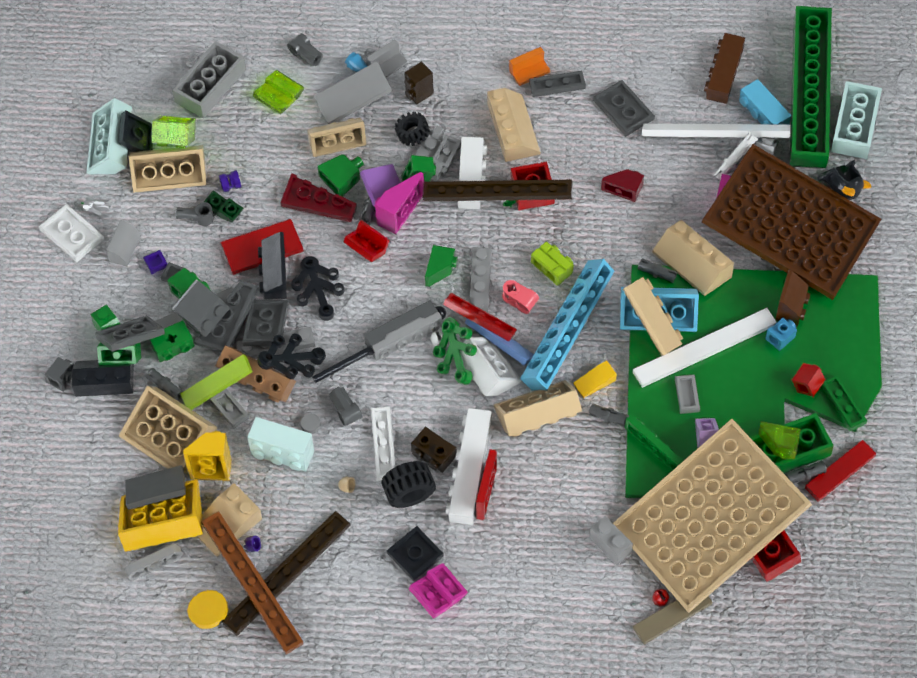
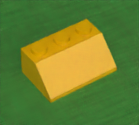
M220 431L205 432L184 449L183 454L190 480L230 481L232 459L226 433Z

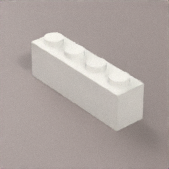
M462 137L459 181H485L486 176L482 175V171H486V160H483V156H487V145H484V138ZM458 201V209H480L481 202L484 201Z

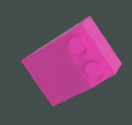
M419 172L386 190L381 197L376 199L374 206L378 226L397 234L423 197V173Z

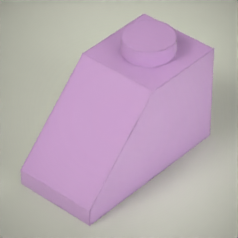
M715 418L695 419L697 448L719 430Z

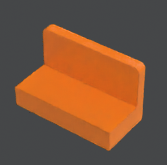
M541 47L509 60V71L519 86L528 83L531 78L542 77L550 73V68L544 61V51Z

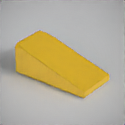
M606 360L573 382L581 396L585 398L615 382L617 374Z

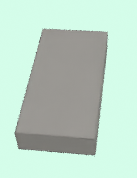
M695 375L675 376L680 414L700 412Z

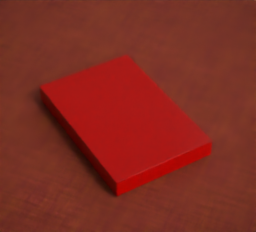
M489 449L476 500V519L479 520L485 519L497 471L496 450Z

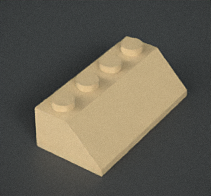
M507 88L487 91V105L505 162L540 155L541 152L522 94Z
M203 145L130 152L129 154L133 193L207 185Z
M682 220L665 231L652 251L654 255L671 269L677 271V274L704 296L732 278L734 262Z
M642 277L622 290L660 355L664 356L682 345L680 340L683 337L678 329H673L671 325L673 320L669 313L663 312L661 308L663 303L659 296L655 297L651 290L654 288L649 279L645 280Z
M566 380L550 385L547 390H535L494 404V409L504 431L508 436L513 437L521 435L526 430L539 429L541 425L547 423L554 424L564 417H574L582 411L577 390Z

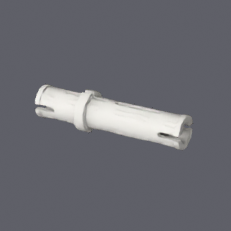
M749 132L732 154L723 160L724 163L713 175L721 180L722 174L728 175L732 170H735L737 168L736 165L748 152L752 144L758 141V138Z

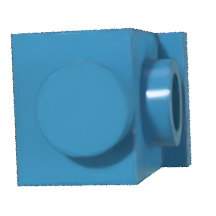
M782 318L773 327L767 329L765 339L780 351L795 338L797 332L796 325L793 321H786Z

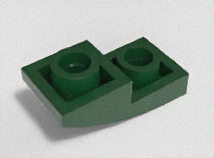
M214 190L204 201L211 205L214 215L232 223L244 210L242 206L232 199L228 198L226 200Z

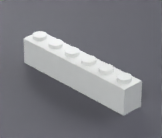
M468 408L467 415H463L462 426L465 429L464 432H460L459 444L462 445L461 450L457 449L456 453L458 467L453 469L452 479H455V483L450 485L449 496L452 499L451 503L447 502L446 506L449 522L473 526L476 500L479 493L492 421V411Z

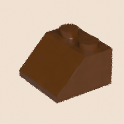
M788 270L775 320L779 321L782 318L786 321L791 320L798 327L799 320H804L806 309H803L804 304L808 305L811 293H807L809 285L792 270Z

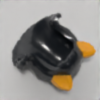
M855 160L821 173L817 177L818 181L826 180L833 191L848 200L858 197L862 189H870L872 187L868 181L863 180L858 170L854 167L856 164Z

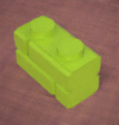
M545 242L531 254V263L557 286L573 273V261L568 256L564 257L554 244L550 245L548 242Z

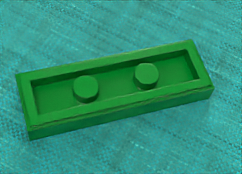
M838 374L826 379L821 388L848 430L852 431L867 424V419Z

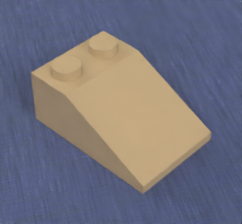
M235 483L222 492L203 514L204 520L219 511L237 540L262 520L260 508ZM203 527V534L197 537L218 557L221 553Z

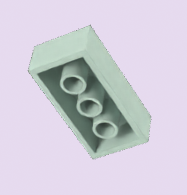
M846 81L831 152L867 159L882 88Z

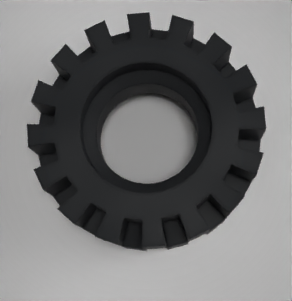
M408 112L407 116L403 114L401 116L402 119L398 118V123H395V131L402 144L409 146L411 143L412 146H415V143H418L419 145L421 140L424 142L426 140L425 137L429 136L430 127L425 116L421 115V113L418 112L416 114V112H412L410 114ZM417 126L416 129L408 131L410 128Z

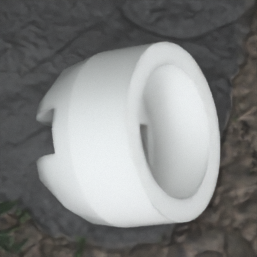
M436 330L431 335V343L434 346H439L441 340L438 341L437 335H440L442 339L443 332L441 330Z

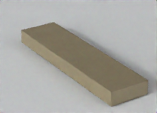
M708 596L690 613L676 600L635 624L633 630L645 645L712 605V600Z

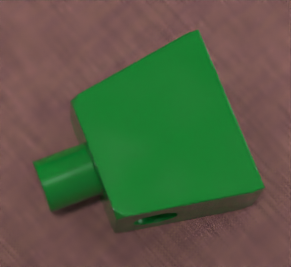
M341 154L317 166L318 176L335 194L343 197L359 182V168L364 163L359 156L350 161L344 154Z

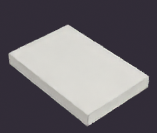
M67 204L39 226L41 232L76 262L104 240V236Z

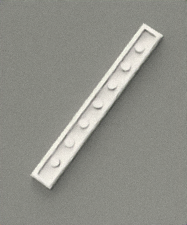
M643 124L642 136L746 137L750 132L756 137L789 138L790 125Z
M765 308L633 369V374L643 388L773 327L777 322L768 308Z

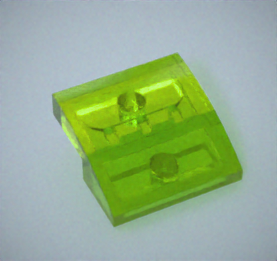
M276 70L265 78V83L253 91V97L275 112L282 114L301 95L304 87Z

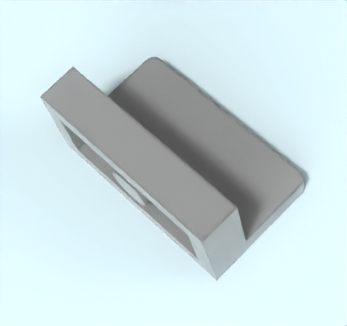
M395 39L366 57L368 66L378 61L386 78L408 64L407 60L399 52V43Z

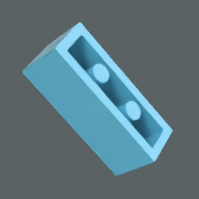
M758 79L740 90L739 101L741 105L746 107L752 117L761 124L790 125L792 115Z

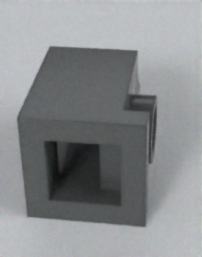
M57 357L45 373L47 383L64 392L65 383L72 379L74 364L68 359L63 360Z

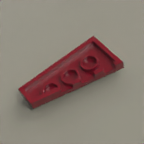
M293 173L290 175L280 202L281 207L351 223L357 209V203L338 194L329 193L327 189L319 188L306 179L298 178Z

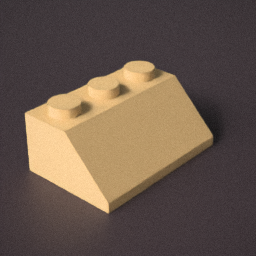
M352 118L347 121L334 122L329 125L307 129L313 157L366 145L365 125L361 118Z

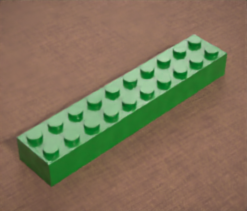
M796 6L790 166L827 167L830 133L832 8Z

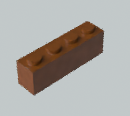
M724 33L723 39H719L717 45L719 52L714 54L713 63L715 65L710 67L708 75L710 81H706L704 91L707 92V100L727 104L746 37Z

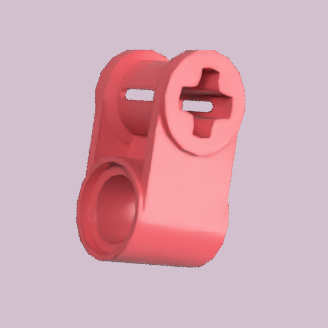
M508 280L503 285V300L524 314H529L539 300L536 292L514 280Z

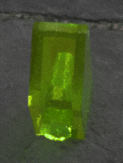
M761 421L758 434L773 454L783 459H795L801 429Z

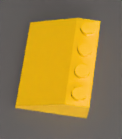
M198 479L185 482L186 495L129 510L126 506V495L121 496L118 535L125 552L203 534L201 522L203 515Z

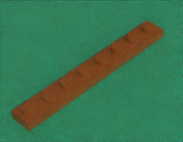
M218 511L202 520L203 527L284 653L287 655L303 645V640L220 512Z

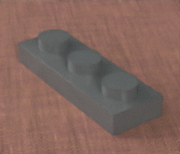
M582 70L529 79L533 97L586 89Z

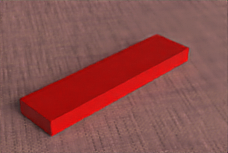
M450 293L444 300V306L507 341H510L517 331L511 325L453 293Z
M864 440L860 441L826 468V473L819 474L806 484L805 489L819 502L876 456V452Z

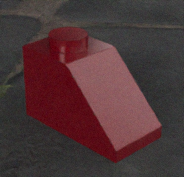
M626 169L602 178L601 190L636 202L644 184V175L638 171Z

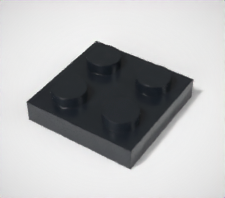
M125 110L121 113L118 144L135 152L153 150L155 125Z
M418 526L387 550V554L413 581L444 557V553Z

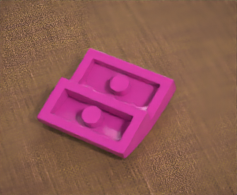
M444 563L427 571L425 577L412 583L409 587L411 593L433 619L455 605L468 593Z

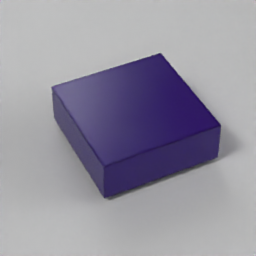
M161 250L143 257L151 275L165 269L168 264Z

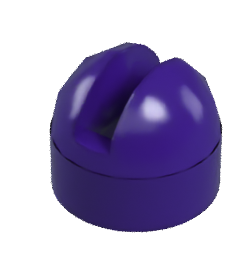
M249 536L244 540V548L248 552L260 550L261 541L258 536Z

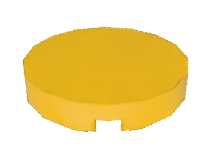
M207 590L200 592L192 598L187 612L189 619L196 627L210 629L219 625V622L226 618L229 608L225 597L221 593Z

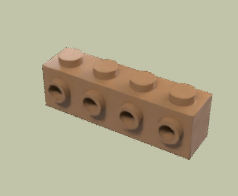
M225 345L215 366L220 369L244 353ZM244 354L247 356L253 372L239 380L238 383L245 386L247 383L252 385V390L263 394V392L269 394L268 398L277 403L279 401L286 402L296 380L287 378L284 374L273 368L268 370L262 369L258 365V360Z

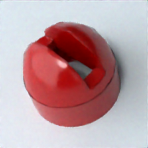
M657 589L653 593V603L659 607L665 606L669 601L668 592L665 589ZM659 593L663 595L665 600L662 601V598Z

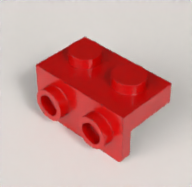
M360 221L357 229L346 235L343 242L365 259L373 262L386 253L389 239L364 221Z

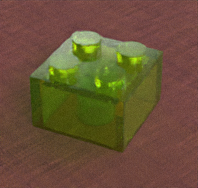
M160 115L152 121V143H157V146L167 147L168 144H172L176 148H186L195 140L196 118Z

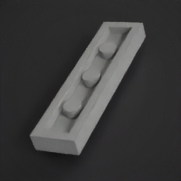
M473 247L470 303L488 313L491 248Z
M306 327L284 332L285 342L281 348L277 349L275 355L284 352L289 344L291 335L294 333L299 334L302 337V341L293 351L315 347L312 328ZM242 341L236 342L239 351L254 359H257L260 352L268 351L270 348L265 346H243Z

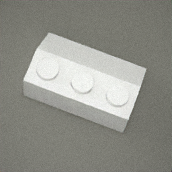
M471 337L469 340L464 341L465 344L469 343L477 347V352L474 356L466 355L462 350H460L464 367L472 372V379L479 386L482 394L485 396H498L522 382L520 376L502 351L484 337Z

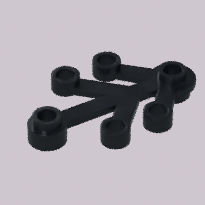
M313 256L305 257L300 264L301 273L291 281L292 289L300 291L307 276L309 275L311 278L304 292L297 296V304L301 307L306 306L309 297L315 290L320 304L319 317L324 321H329L334 317V309L327 303L322 288L333 292L336 296H341L345 291L344 285L342 283L333 284L318 277L317 272L328 276L330 280L334 281L339 278V271L334 267L328 269L319 265L318 259Z
M294 333L291 335L289 344L282 354L275 355L277 349L283 346L285 339L281 335H275L269 350L260 352L257 360L258 365L262 369L268 370L273 367L285 374L289 379H294L298 371L305 377L310 378L313 376L315 368L310 364L304 366L297 361L310 360L313 364L320 365L326 358L324 349L320 347L314 348L311 352L292 353L295 347L299 346L302 341V337ZM280 362H284V363L288 364L289 367H288V368L285 367V366L282 365Z

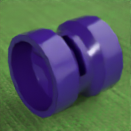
M237 170L231 171L227 175L224 173L219 175L223 192H228L231 188H242Z

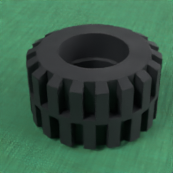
M411 461L398 465L388 471L381 480L388 502L395 508H405L419 504L436 490V484L429 467L423 461Z

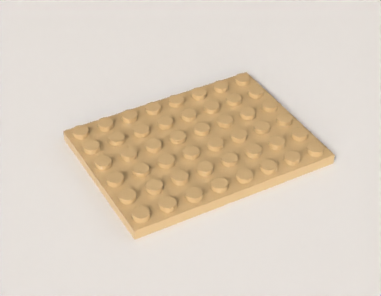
M731 419L613 524L633 543L632 549L686 611L690 613L811 507L812 504L740 426Z

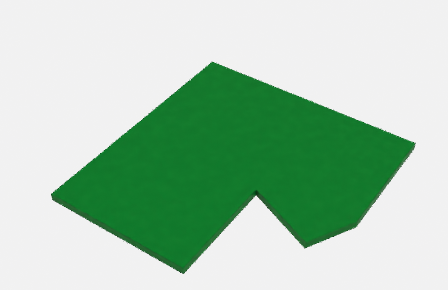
M632 264L631 284L643 277L645 280L649 279L653 288L695 289L679 274H677L674 282L671 283L665 279L655 278L647 272L638 270V265ZM733 269L732 278L706 296L698 291L697 332L679 331L683 337L680 340L682 345L674 350L765 308H768L774 319H776L787 273L784 271ZM848 274L833 300L809 286L807 293L811 294L808 305L804 304L803 309H806L804 320H799L798 327L796 326L795 338L780 351L765 339L766 330L643 388L634 376L633 369L657 359L661 355L646 330H630L627 415L630 416L632 414L636 419H641L646 428L654 431L664 444H669L674 453L679 457L682 456L684 459L688 458L698 449L695 419L715 418L719 430L733 419L751 437L785 424L784 402L809 413H817L819 417L847 428L821 387L814 397L797 393L792 379L803 363L814 364L820 367L825 380L838 374L864 416H866L882 388L878 275ZM695 375L700 412L680 414L675 376ZM627 431L625 498L641 499L672 470Z

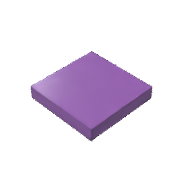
M393 164L366 169L360 172L373 206L376 199L381 197L386 190L401 183Z

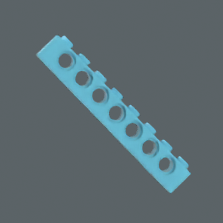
M604 259L587 261L520 379L531 391L547 390L612 277L614 270Z

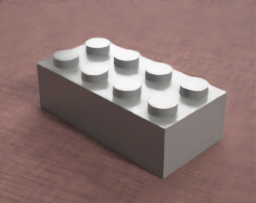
M215 41L172 89L175 103L204 119L246 70L244 56Z

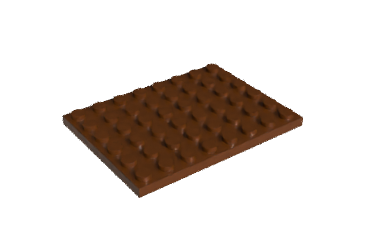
M752 144L701 223L784 272L788 273V270H792L811 288L833 300L882 219Z

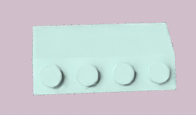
M116 98L93 112L86 172L88 174H116L127 166L129 148L118 144L121 113L125 110L131 113L132 107Z

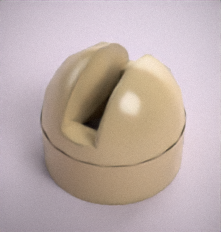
M343 477L338 483L339 489L345 493H352L355 489L354 478Z

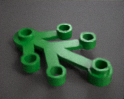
M448 317L442 323L443 336L439 346L433 349L435 357L443 358L445 356L444 361L438 364L437 371L440 374H448L452 358L454 357L457 369L455 379L460 384L468 385L472 381L473 375L470 370L464 368L460 350L464 351L466 355L474 356L477 352V347L473 344H465L457 340L456 334H459L463 339L469 340L472 337V330L467 327H459V323L455 318ZM448 340H449L450 344H449V347H448V350H447V353H446L445 348H446L447 343H448Z

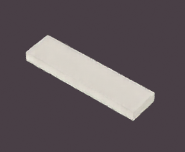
M390 407L371 408L377 481H381L388 471L395 468Z

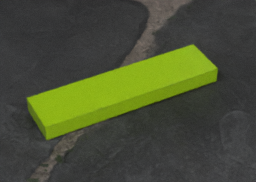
M242 354L180 393L185 406L193 410L252 373L253 371L247 356Z

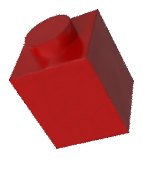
M806 363L802 364L792 379L797 393L812 397L815 396L825 381L820 367Z

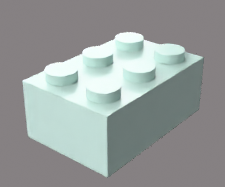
M258 417L255 418L247 437L253 457L260 460H270L276 465L283 464L296 471H306L314 453L311 433Z

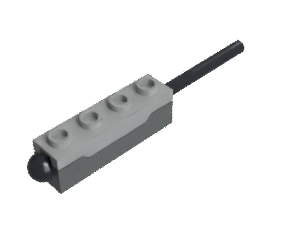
M431 300L365 333L364 340L367 348L312 376L314 382L317 383L368 355H373L376 361L381 358L384 359L392 352L405 348L407 344L419 341L428 333L439 330L442 327V320L446 317L445 308L442 306L435 307Z

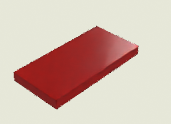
M292 219L222 241L221 246L232 274L235 275L259 267V264H262V258H258V247H262L261 240L278 232H284L285 258L304 252Z

